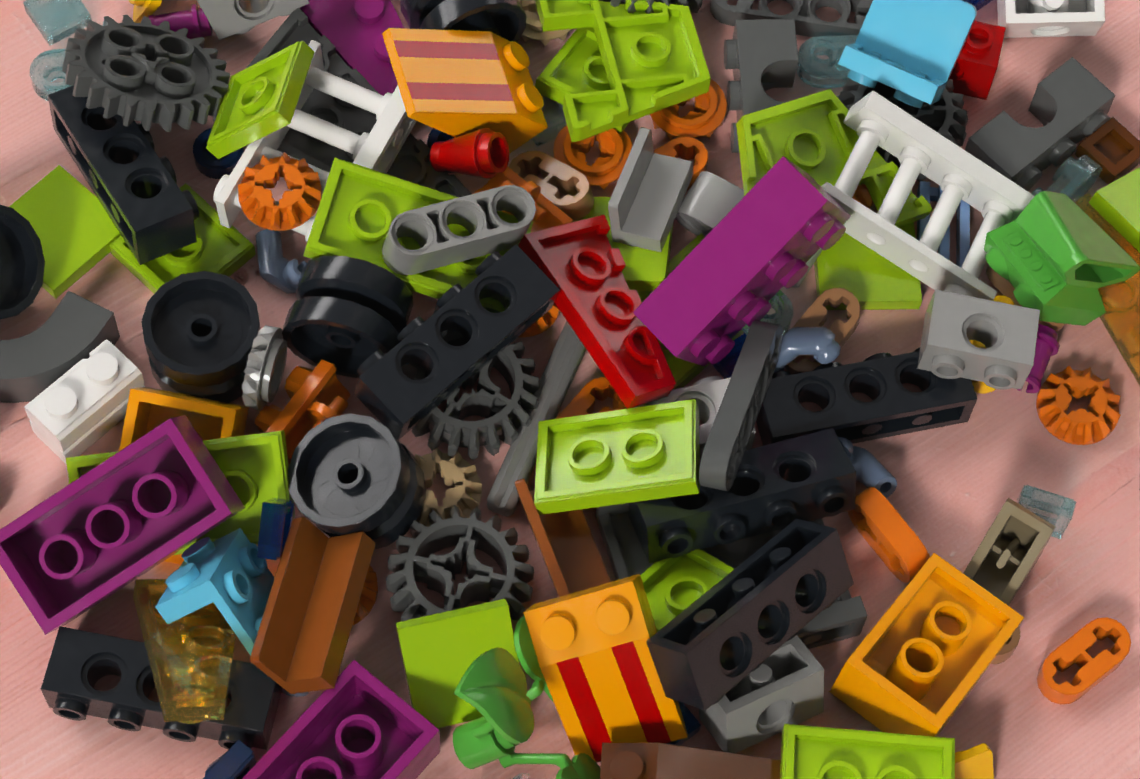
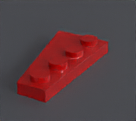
M605 215L524 234L518 246L560 289L554 303L626 408H633L668 397L676 385L675 379L657 337L633 313L642 302L637 290H629L622 273L626 266L619 248H612L607 238L610 226Z

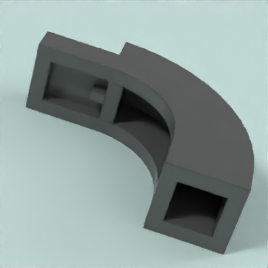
M68 291L49 319L37 330L19 338L0 340V402H30L83 358L88 359L90 357L89 353L107 339L115 345L120 335L114 312Z

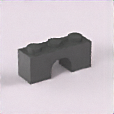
M795 19L735 21L733 39L724 41L725 69H733L734 81H728L727 105L729 111L737 112V122L744 115L786 103L771 98L765 91L772 88H793L798 65ZM737 123L731 124L730 140L732 153H739Z
M1072 57L1038 83L1028 111L1043 124V127L1031 128L1017 123L1005 111H1002L969 137L965 151L1026 191H1029L1039 181L1043 170L1051 164L1055 167L1062 165L1073 154L1078 142L1090 136L1111 119L1107 114L1115 94Z

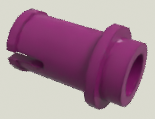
M197 3L191 4V9L148 15L152 25L159 26L162 22L168 21L170 24L169 30L176 32L179 29L187 28V38L189 39L213 36L212 26L202 9L198 8Z
M1038 324L1034 365L1026 379L1028 382L1026 393L1039 392L1050 357L1056 355L1060 348L1057 341V332L1042 324Z

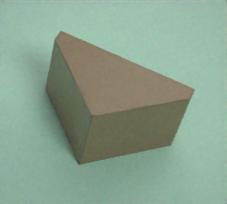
M1008 498L963 574L1009 606L1041 556L1056 526Z

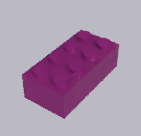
M783 156L633 313L676 358L704 367L709 362L716 364L732 350L735 345L732 338L746 324L750 327L754 320L760 321L769 312L772 306L769 300L783 286L786 289L792 287L806 274L809 268L806 262L820 248L823 251L829 249L843 236L846 231V227L843 224L851 215L807 172Z
M187 416L173 417L0 529V565L46 635L59 629V626H65L245 509V506Z
M353 660L338 676L335 688L326 689L242 779H416L440 753V730L357 661Z

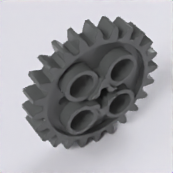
M123 15L122 23H117L109 16H105L103 26L94 21H88L86 30L77 28L74 38L68 39L62 71L66 73L65 84L74 86V97H88L86 103L88 109L102 106L105 108L103 117L106 119L116 114L123 116L124 126H129L134 120L141 121L146 131L151 129L152 123H159L166 132H171L172 123H177L182 128L189 130L192 120L204 125L207 122L208 115L216 117L223 97L228 91L230 73L225 72L226 61L216 59L218 54L216 48H203L205 42L203 37L189 39L187 38V28H182L175 32L169 30L170 24L168 21L155 26L152 25L151 20L147 16L143 17L141 23H135L128 15Z

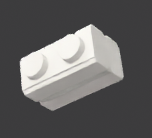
M107 339L89 353L90 357L88 359L83 358L24 406L33 432L64 463H66V458L80 456L124 419L130 389L145 387L142 372Z

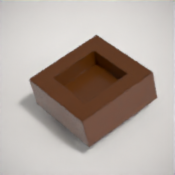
M1112 117L1078 145L1075 155L1104 182L1110 184L1125 176L1140 164V141Z

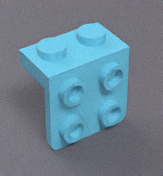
M873 0L855 43L845 46L838 64L850 69L847 77L855 82L871 88H875L877 82L896 89L893 97L905 104L916 108H921L923 102L931 105L938 102L941 98L975 21L977 10L974 5L963 0Z
M241 528L213 542L209 537H206L188 547L181 556L184 561L179 569L166 579L165 583L168 587L155 608L168 625L214 603L251 656L273 585L274 576L267 568L266 558L261 549L256 544L250 543Z

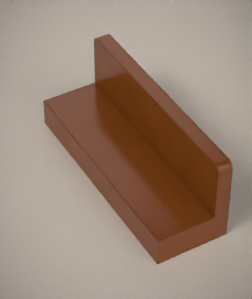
M524 478L515 481L514 484L557 596H564L611 582L582 509L539 515L534 504L535 490L529 492Z
M304 516L292 520L250 656L252 664L290 694L335 688L376 545L364 532L329 538Z

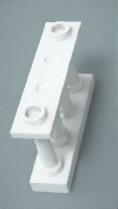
M311 40L308 46L314 51V55L291 123L248 144L231 174L223 175L215 188L213 200L216 203L220 225L230 229L241 211L238 184H241L244 178L245 168H252L258 164L262 155L269 159L280 157L283 153L277 149L290 128L353 154L354 164L387 174L416 123V120L409 118L398 85L393 94L387 92L383 96L324 71L321 43ZM314 88L376 114L377 121L370 134L364 132L362 135H358L301 111V108ZM308 164L314 172H318L322 192H324L329 172ZM275 200V205L278 206L279 202ZM316 215L312 216L304 224L291 230L305 235V241L308 242Z
M871 91L851 106L843 122L855 130L859 138L835 186L828 182L821 186L851 215L843 224L846 227L845 233L934 290L938 289L994 300L997 291L978 279L986 263V252L984 250L986 234L1016 220L1034 198V195L875 91ZM877 146L898 158L901 165L878 212L875 213L852 197ZM919 173L940 185L943 192L920 240H917L895 226V223ZM961 200L980 211L984 219L962 266L959 267L937 253V250Z

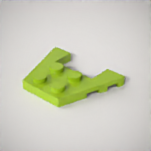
M535 0L543 32L587 27L594 28L610 90L564 94L563 111L571 142L584 140L709 91L711 77L689 6L676 4L668 6L665 3L654 1L652 4L654 13L646 14L645 11L649 7L647 0H637L633 3L636 12L632 14L627 11L631 5V0H626L625 4H619L616 7L610 5V2L599 0Z
M831 89L741 117L736 127L744 196L783 156L807 172L820 186L826 182L835 186L859 136L855 130L843 123L849 110ZM875 150L859 185H866L878 211L899 168L893 161L887 163ZM911 191L895 226L900 227L926 218L933 211L930 203L923 195L917 198Z

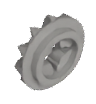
M265 325L258 332V336L253 339L252 349L248 354V362L244 370V381L241 387L243 390L242 398L245 406L258 411L263 410L267 402L274 400L284 373L287 341L283 340L281 328Z

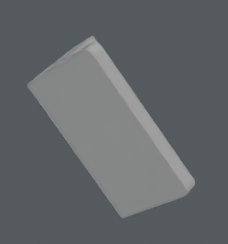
M640 128L609 200L608 210L613 242L662 252L693 176L692 161L654 153L651 129Z

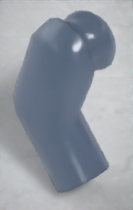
M266 229L256 234V246L260 276L286 293H296L302 270L307 262L302 261L298 265L297 259L289 261L283 257L281 233L279 231Z
M794 327L783 334L781 351L774 373L779 372L799 355H813L814 359L822 365L831 363L840 355L841 351L840 345L834 340L835 334L826 327Z
M838 437L856 471V481L863 483L867 488H876L886 498L893 494L897 487L895 477L869 451L853 446L852 442L847 438Z

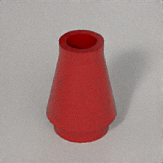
M482 128L446 141L434 142L430 149V162L433 169L437 172H453L492 179L497 173H502L506 170L509 162V146L502 133L494 132L490 128Z

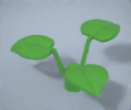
M525 616L518 620L514 630V646L520 664L507 650L498 647L490 649L472 662L454 692L455 695L471 704L483 715L478 719L455 728L453 732V746L456 755L461 763L469 769H475L499 759L503 768L514 764L557 765L561 769L558 771L556 779H600V766L585 753L575 755L571 761L569 756L563 753L514 752L515 746L527 741L533 733L534 715L530 707L531 701L540 696L543 690L553 701L537 660ZM523 669L534 680L532 687L528 691Z

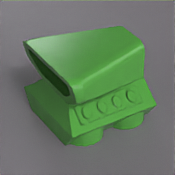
M1039 192L1016 220L986 234L984 250L988 265L998 275L1012 284L1015 288L1013 291L1014 297L1022 307L1040 310V321L1085 326L1106 313L1098 288L1128 280L1140 271V266L1072 199L1063 193Z

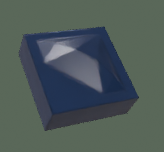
M238 740L226 753L208 766L203 779H242L256 764L254 751Z

